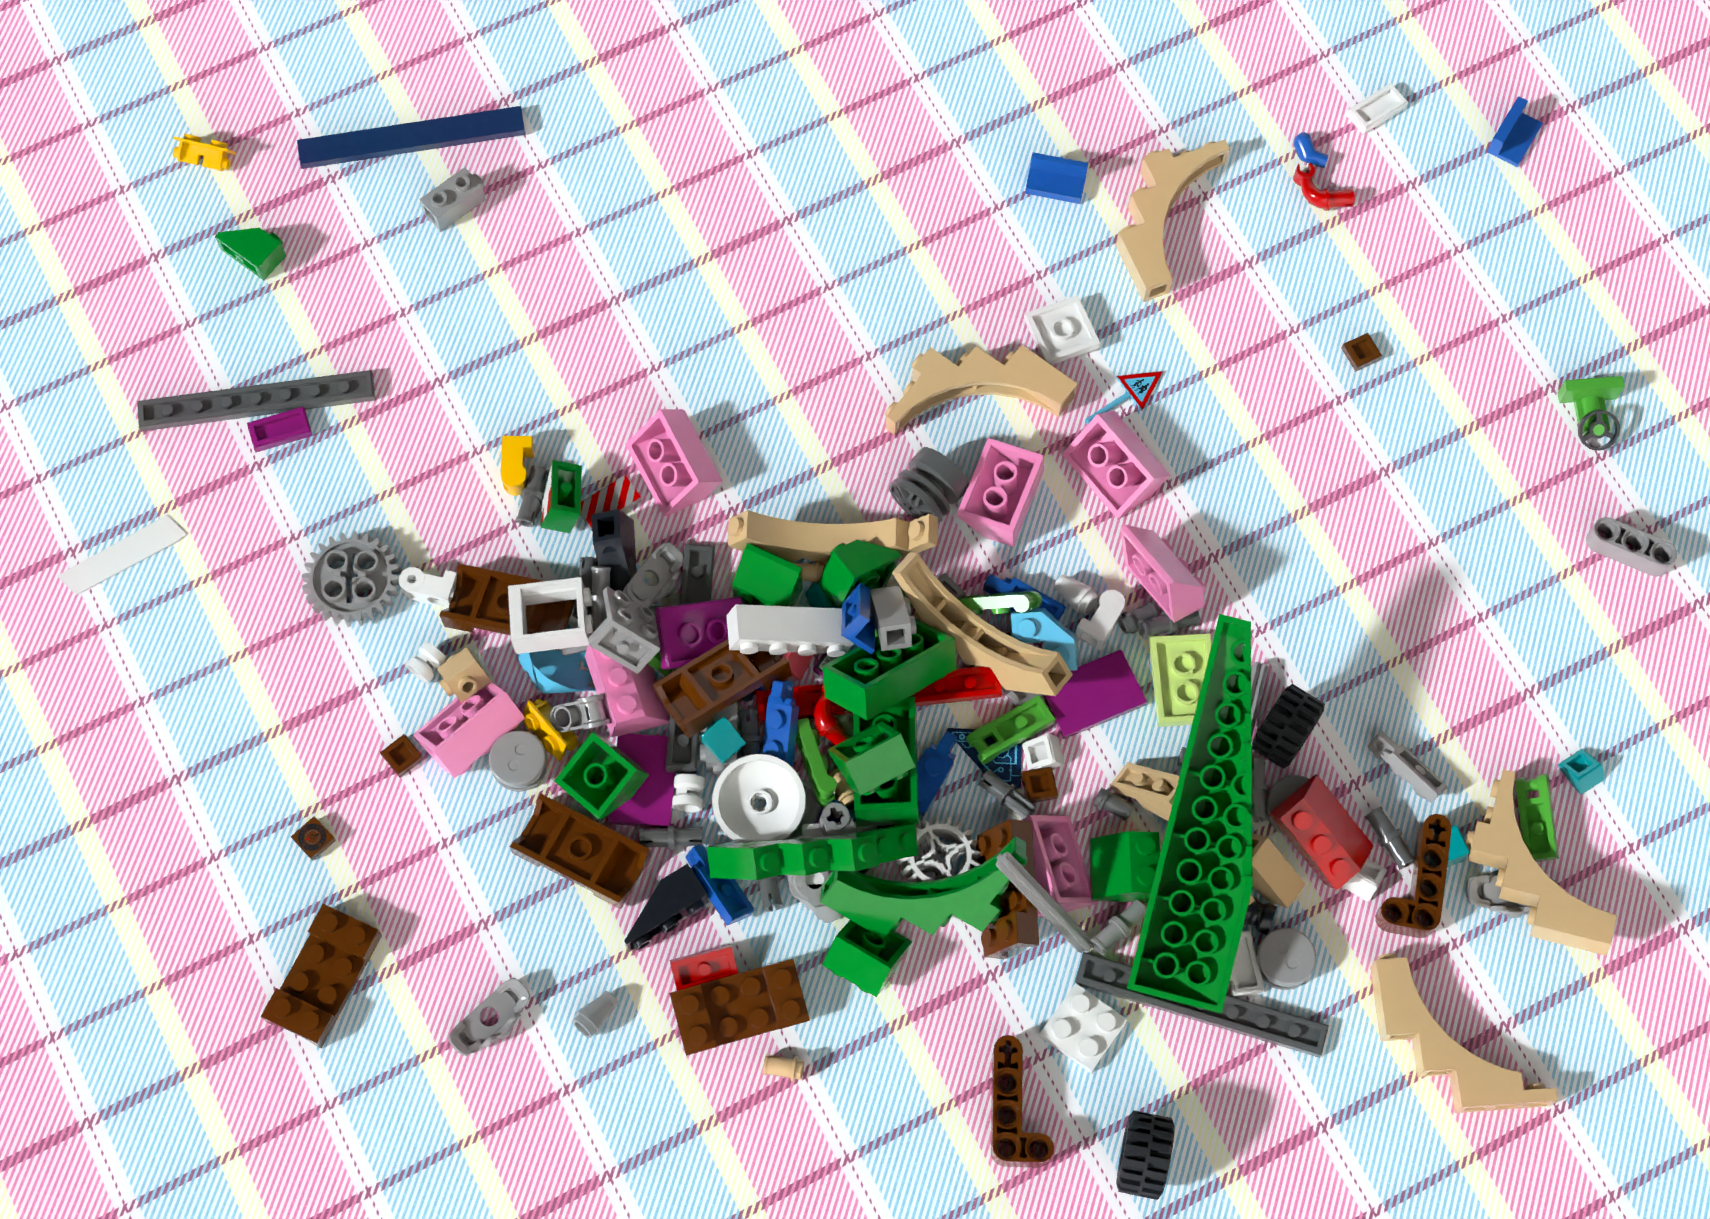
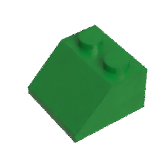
M855 540L848 544L841 543L831 551V557L822 570L823 574L818 585L836 608H842V603L860 582L870 589L886 587L902 555L897 550L861 540Z
M747 543L732 583L733 596L741 597L742 604L794 607L803 590L802 567Z
M883 721L827 749L850 788L860 796L875 793L880 789V785L889 780L896 781L905 777L908 774V770L915 767L901 733Z
M592 732L554 782L601 820L630 800L650 774L606 737Z
M1126 831L1091 838L1089 840L1091 901L1134 902L1138 900L1148 903L1160 857L1159 832Z
M849 920L836 935L822 965L831 970L834 975L843 977L855 984L861 991L877 997L888 984L913 941L893 930H890L883 939Z

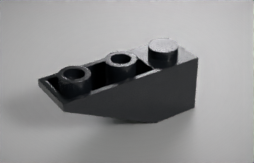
M619 509L592 514L593 546L598 566L611 567L610 588L623 592L626 584L637 572L634 520Z
M688 863L660 880L624 940L628 952L636 949V951L642 950L653 941L652 937L660 932H663V934L671 932L678 927V921L688 915L694 917L705 910V904L709 903L708 894Z

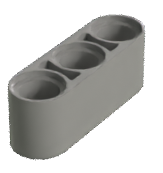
M1609 517L1598 519L1586 536L1587 546L1592 551L1651 576L1658 577L1666 574L1677 559V550L1670 542ZM1598 532L1605 533L1608 539L1602 538ZM1626 543L1635 546L1637 551L1629 549ZM1655 555L1661 556L1665 562L1658 561Z

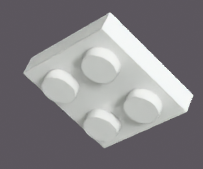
M1078 295L1024 313V320L1042 359L1051 365L1100 348V341Z
M1075 983L1039 1033V1037L1092 1073L1128 1019Z

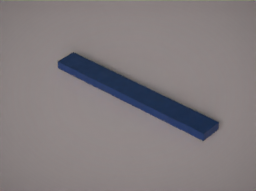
M521 106L299 139L297 140L301 169L522 136L526 135Z

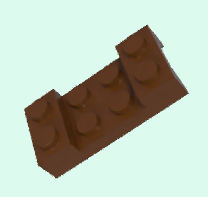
M458 564L456 589L449 608L441 610L439 616L444 627L471 633H473L474 628L511 635L508 586L543 582V580ZM576 599L526 605L527 634L565 630Z
M727 639L655 682L653 687L659 702L689 739L715 723L713 715L761 686L768 691L772 688L774 680H786L792 676L789 661L786 658L781 659L778 655H771L769 651L742 654L740 650H729V640Z
M541 793L537 799L534 813L522 834L513 840L509 846L512 854L537 867L541 865L593 892L594 896L619 909H622L651 858L649 848Z
M1009 819L977 835L978 843L976 850L980 851L979 855H982L978 859L980 864H983L999 853L1015 836L1025 841L1028 859L1024 868L1035 879L1032 822ZM1009 880L1007 889L1000 895L1002 911L999 918L994 924L989 923L981 934L985 958L1007 959L1008 950L1039 945L1037 909Z
M322 904L308 929L310 935L280 989H275L260 1016L265 1022L284 1028L319 1048L323 1047L382 938L379 929L325 904Z
M793 958L669 993L686 1056L810 1021Z

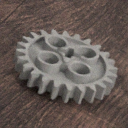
M353 531L351 539H347L342 532L338 542L330 536V545L328 547L319 543L321 553H310L314 563H305L304 566L310 573L302 574L304 582L307 583L302 586L305 594H308L306 596L308 603L314 604L312 606L316 614L322 612L321 615L325 621L333 616V622L336 626L344 619L347 627L351 626L354 619H357L359 625L363 626L364 617H368L374 622L375 617L373 613L376 611L385 615L382 606L384 604L393 606L390 595H399V591L394 585H399V576L397 574L401 572L399 565L395 564L397 562L395 554H390L389 546L384 545L381 547L382 543L378 537L371 542L368 533H365L362 539H359L356 531ZM353 555H356L353 564V570L356 577L352 578L351 557ZM344 561L342 567L337 569L331 568L335 562ZM366 562H375L370 569H362L363 564ZM352 579L351 585L353 598L351 603H347L351 591L347 581H351ZM342 589V592L338 596H329V593L332 590ZM367 589L372 590V593L369 596L364 598L359 597V594L362 591Z

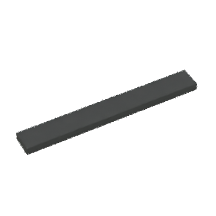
M372 370L140 400L137 401L139 429L142 432L278 414L303 406L305 410L376 401L373 372Z
M685 544L680 605L711 600L715 546ZM671 716L669 720L665 770L671 773L697 774L700 732L688 739Z
M1086 952L1082 954L1074 984L1076 983L1082 987L1320 1058L1322 1056L1329 1025L1226 995L1221 1014L1127 989L1132 966Z

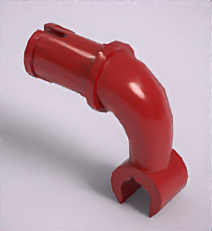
M1309 163L1306 173L1300 170V165H1297L1293 180L1297 185L1301 186L1303 196L1309 204L1324 211H1329L1330 208L1353 207L1355 203L1353 189L1337 191L1320 190L1316 188L1312 180L1315 174L1314 166Z
M823 684V695L816 703L813 715L818 734L825 736L835 746L852 736L837 723L838 719L832 715L834 702L825 698Z

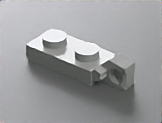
M1383 731L1377 734L1367 747L1376 758L1385 760L1390 765L1394 774L1409 782L1413 786L1415 793L1421 798L1427 799L1430 803L1448 788L1447 784L1403 744L1398 746Z

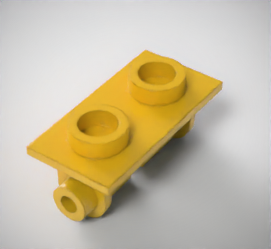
M185 133L183 138L173 136L174 140L180 142L179 147L176 146L173 150V157L177 158L179 162L199 165L200 156L202 155L204 156L203 167L222 172L224 169L229 170L231 160L228 159V154L236 155V152L227 149L228 144L211 140L209 145L201 143V137Z
M537 699L534 703L530 700L527 701L523 712L525 726L542 741L547 752L553 754L559 762L562 761L567 748L569 751H572L579 745L577 741L578 736L573 731L559 732L555 730L550 722V713L553 708L547 701H542L541 699Z

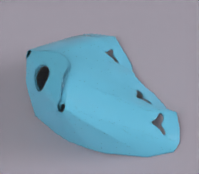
M568 624L566 629H572V628H571V626ZM559 649L517 655L523 670L529 675L536 688L543 694L596 691L595 688L587 686L592 681V677L585 659V652L563 656ZM580 661L583 662L584 667L588 668V671L579 670Z

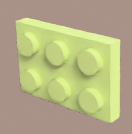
M1210 634L1155 636L1149 638L1158 727L1192 725L1212 646Z

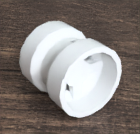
M425 641L419 647L417 656L411 657L405 666L414 676L422 682L429 684L435 677L434 672L446 662L447 657L434 645Z
M694 774L676 775L674 778L676 795L672 799V808L686 813L702 811L703 799L700 795L704 790L705 779Z

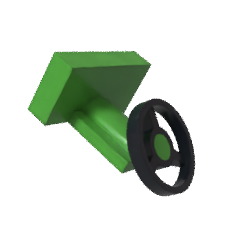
M1623 376L1565 380L1558 391L1559 403L1574 402L1578 421V437L1581 443L1591 450L1601 451L1608 449L1619 437V421L1615 415L1606 410L1605 400H1614L1619 397L1625 387ZM1608 415L1611 416L1615 423L1614 435L1609 433ZM1607 436L1611 439L1607 444L1599 447L1590 446L1585 442L1591 437L1600 439Z

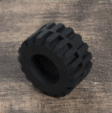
M1294 684L1286 687L1257 731L1252 741V750L1282 769L1286 768L1292 763L1324 712L1325 703Z
M1135 1110L1129 1115L1116 1179L1118 1192L1158 1200L1163 1194L1174 1142L1175 1125L1172 1118Z

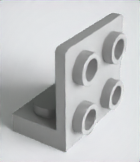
M606 586L603 590L607 618L588 638L589 646L638 674L661 649L655 615L647 606L638 605L631 601L624 592L620 590L615 591Z

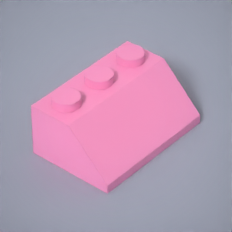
M660 409L625 443L663 516H669L704 500L723 482L683 409Z
M1115 411L1098 413L1062 453L1064 458L1117 519L1123 517L1152 496L1171 475Z
M988 438L957 511V517L985 538L1014 547L1044 473V455Z
M1124 525L1120 528L1126 567L1174 623L1205 606L1204 593L1206 589L1203 582L1198 576L1194 577L1189 572L1186 562L1181 557L1177 558L1174 555L1166 539L1161 540L1154 530Z
M588 645L585 659L597 694L604 693L605 696L602 701L606 718H609L611 722L607 724L611 738L669 724L668 712L656 697L653 684L657 680L653 668L648 663L637 674Z
M490 682L463 703L458 698H455L412 736L444 771L453 778H456L458 775L466 773L471 768L472 763L480 756L489 753L492 745L500 736L515 731L525 717L508 694Z
M1029 815L1022 819V821L1032 822L1035 880L1066 913L1097 904V901H1091V882L1070 816ZM1037 910V915H1038V917H1044V916Z

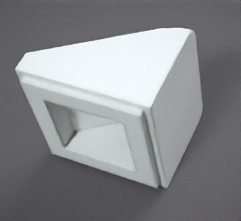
M1048 733L1022 743L1028 770L1047 767L1056 768L1065 765L1057 736Z
M1367 858L1362 869L1346 882L1343 888L1365 901H1370L1387 870Z

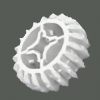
M936 816L933 818V825H929L928 821L923 819L921 821L922 830L915 826L917 845L919 847L920 844L927 840L929 853L922 856L921 861L916 863L914 856L898 859V865L904 867L900 872L901 877L911 876L907 882L936 880L927 877L921 871L924 873L936 872L941 879L952 877L951 863L958 860V856L963 854L966 863L957 875L980 866L981 864L977 860L982 855H979L980 851L975 850L978 840H969L973 833L971 829L962 833L963 823L958 822L955 827H952L950 817L945 819V824H939L940 819ZM938 837L950 839L955 843L945 845L941 843ZM935 850L937 854H942L941 857L943 855L946 856L944 865L943 863H938V860L934 861Z

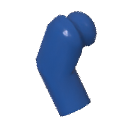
M1302 132L1298 134L1294 139V147L1299 159L1303 162L1325 168L1329 155L1315 151L1312 138L1308 133Z

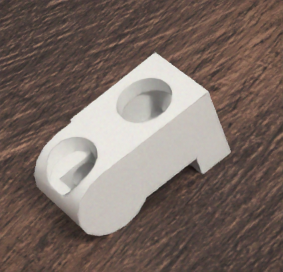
M409 567L400 573L398 581L404 595L408 599L449 608L456 589L457 572L445 570L443 577L424 574L419 568Z
M1116 590L1103 592L1098 602L1097 611L1091 621L1082 618L1078 624L1075 633L1077 638L1101 651L1123 613L1125 606L1123 594Z

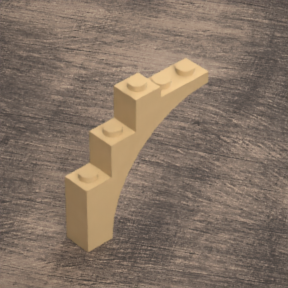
M1226 139L1219 142H1208L1199 149L1183 151L1176 157H1173L1169 148L1162 151H1152L1143 157L1140 173L1147 187L1139 188L1131 194L1128 210L1136 225L1131 224L1124 227L1118 232L1116 241L1119 254L1143 302L1170 293L1173 279L1165 259L1163 245L1166 217L1176 199L1192 182L1206 172L1227 162L1230 147Z
M1023 345L1016 352L1011 351L1005 357L1003 363H1000L975 346L970 354L965 352L957 365L930 347L924 355L920 353L911 365V368H913L912 381L904 389V396L898 403L894 401L886 410V429L896 435L910 420L927 409L948 400L971 395H999L1017 398L1038 405L1059 417L1076 397L1078 383Z
M910 552L892 572L917 611L914 617L955 638V649L966 665L990 667L1004 690L1056 696L1073 674L1059 652L1041 649L1021 642L1001 632L964 606L936 578L918 553Z
M1503 769L1500 780L1494 779L1490 797L1496 798L1494 807L1487 806L1484 822L1477 821L1475 832L1468 831L1466 845L1470 850L1468 861L1499 869L1495 886L1501 887L1499 899L1531 906L1526 923L1532 925L1531 937L1607 956L1612 943L1617 915L1594 908L1570 895L1550 879L1533 859L1522 839L1515 818L1513 801L1515 772Z

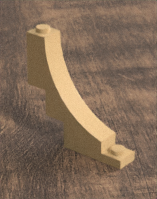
M747 510L729 518L728 546L744 551L745 546L749 543L788 562H795L805 558L814 562L820 561L822 565L828 563L831 557L830 553L837 545L841 543L848 544L855 540L897 550L902 555L900 560L904 559L910 552L919 553L937 546L938 517L931 514L910 522L899 518L866 523L821 524L780 519Z
M1127 762L1110 786L1117 794L1135 798L1145 810L1168 821L1179 776ZM1252 833L1253 887L1267 902L1289 908L1306 884L1268 837Z
M1393 953L1378 956V959L1370 966L1380 1041L1412 1039L1417 1077L1449 1075L1455 1113L1550 1107L1558 1101L1556 1088H1545V1084L1538 1083L1525 1086L1526 1090H1524L1521 1072L1489 1063L1472 1054L1451 1038L1434 1020L1424 1005L1414 984L1407 957L1398 958L1397 954Z

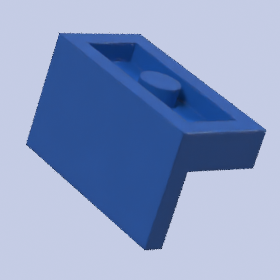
M1520 96L1517 97L1493 137L1487 153L1515 167H1518L1543 125L1542 122L1523 113L1528 100Z
M1032 152L1025 194L1081 204L1088 163Z
M860 582L842 603L841 636L872 654L875 651V626L870 615V588Z

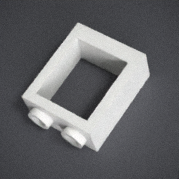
M581 577L508 586L511 642L516 654L589 645V633L594 632L592 615H587V606H592L590 588L584 587ZM577 600L578 628L527 634L526 605Z

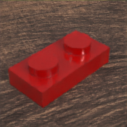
M731 944L669 960L677 990L738 974Z

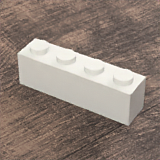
M736 604L726 615L729 650H740L742 654L769 651L771 655L798 652L801 656L827 653L830 657H839L844 655L854 645V643L841 636L842 608Z

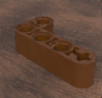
M1430 815L1419 828L1409 899L1391 897L1382 903L1375 915V921L1381 930L1415 938H1426L1439 925L1452 830L1449 819L1444 815ZM1431 827L1435 828V832L1439 834L1434 843H1431L1434 836V830L1430 829ZM1424 856L1434 857L1437 861V866H1429L1425 862ZM1420 886H1429L1433 890L1434 896L1424 895ZM1385 910H1395L1399 920H1390L1386 916ZM1417 915L1426 916L1430 921V926L1424 927L1420 925L1417 921Z
M1005 1035L996 1041L992 1053L991 1157L995 1163L1004 1167H1043L1052 1158L1054 1143L1046 1134L1022 1132L1023 1049L1019 1039L1011 1035ZM1007 1046L1010 1047L1012 1055L1009 1067L1003 1068L1005 1054L1002 1051ZM1002 1078H1010L1014 1081L1016 1088L1009 1092L1003 1091L999 1087L998 1081ZM1001 1110H1010L1015 1116V1121L1011 1124H1004L999 1120L998 1113ZM1002 1142L1012 1144L1015 1153L1010 1157L1002 1156L998 1152V1144ZM1034 1143L1044 1145L1047 1149V1155L1043 1158L1033 1156L1030 1152V1146Z

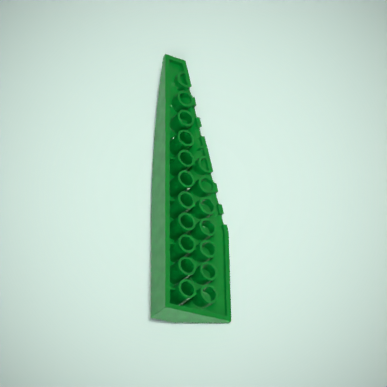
M1219 614L1127 989L1222 1014L1253 888L1251 621Z

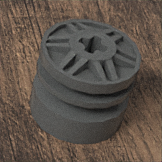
M923 447L909 461V470L901 471L898 474V478L891 482L889 491L897 504L914 519L931 514L938 517L939 524L942 521V516L947 515L949 512V504L958 502L966 492L969 483L964 473L949 458L932 448Z

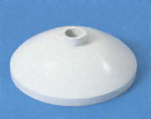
M753 754L734 761L721 773L713 790L712 807L720 828L735 842L785 840L797 829L803 818L806 807V795L800 777L788 763L771 755ZM758 799H765L767 804L765 808L758 809L755 806Z

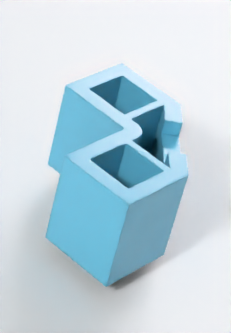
M1036 608L1022 613L1014 610L1011 613L1013 638L1024 643L1044 642V649L1059 652L1070 671L1078 669L1077 635L1056 620L1045 608Z

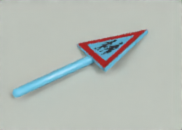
M1163 371L1116 376L1127 392L1086 418L1085 422L1089 424L1098 413L1108 412L1129 397L1134 400L1142 411Z

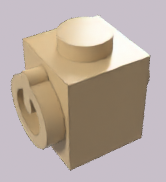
M467 647L459 653L451 655L444 664L437 668L443 678L439 684L449 697L455 694L461 703L492 682Z

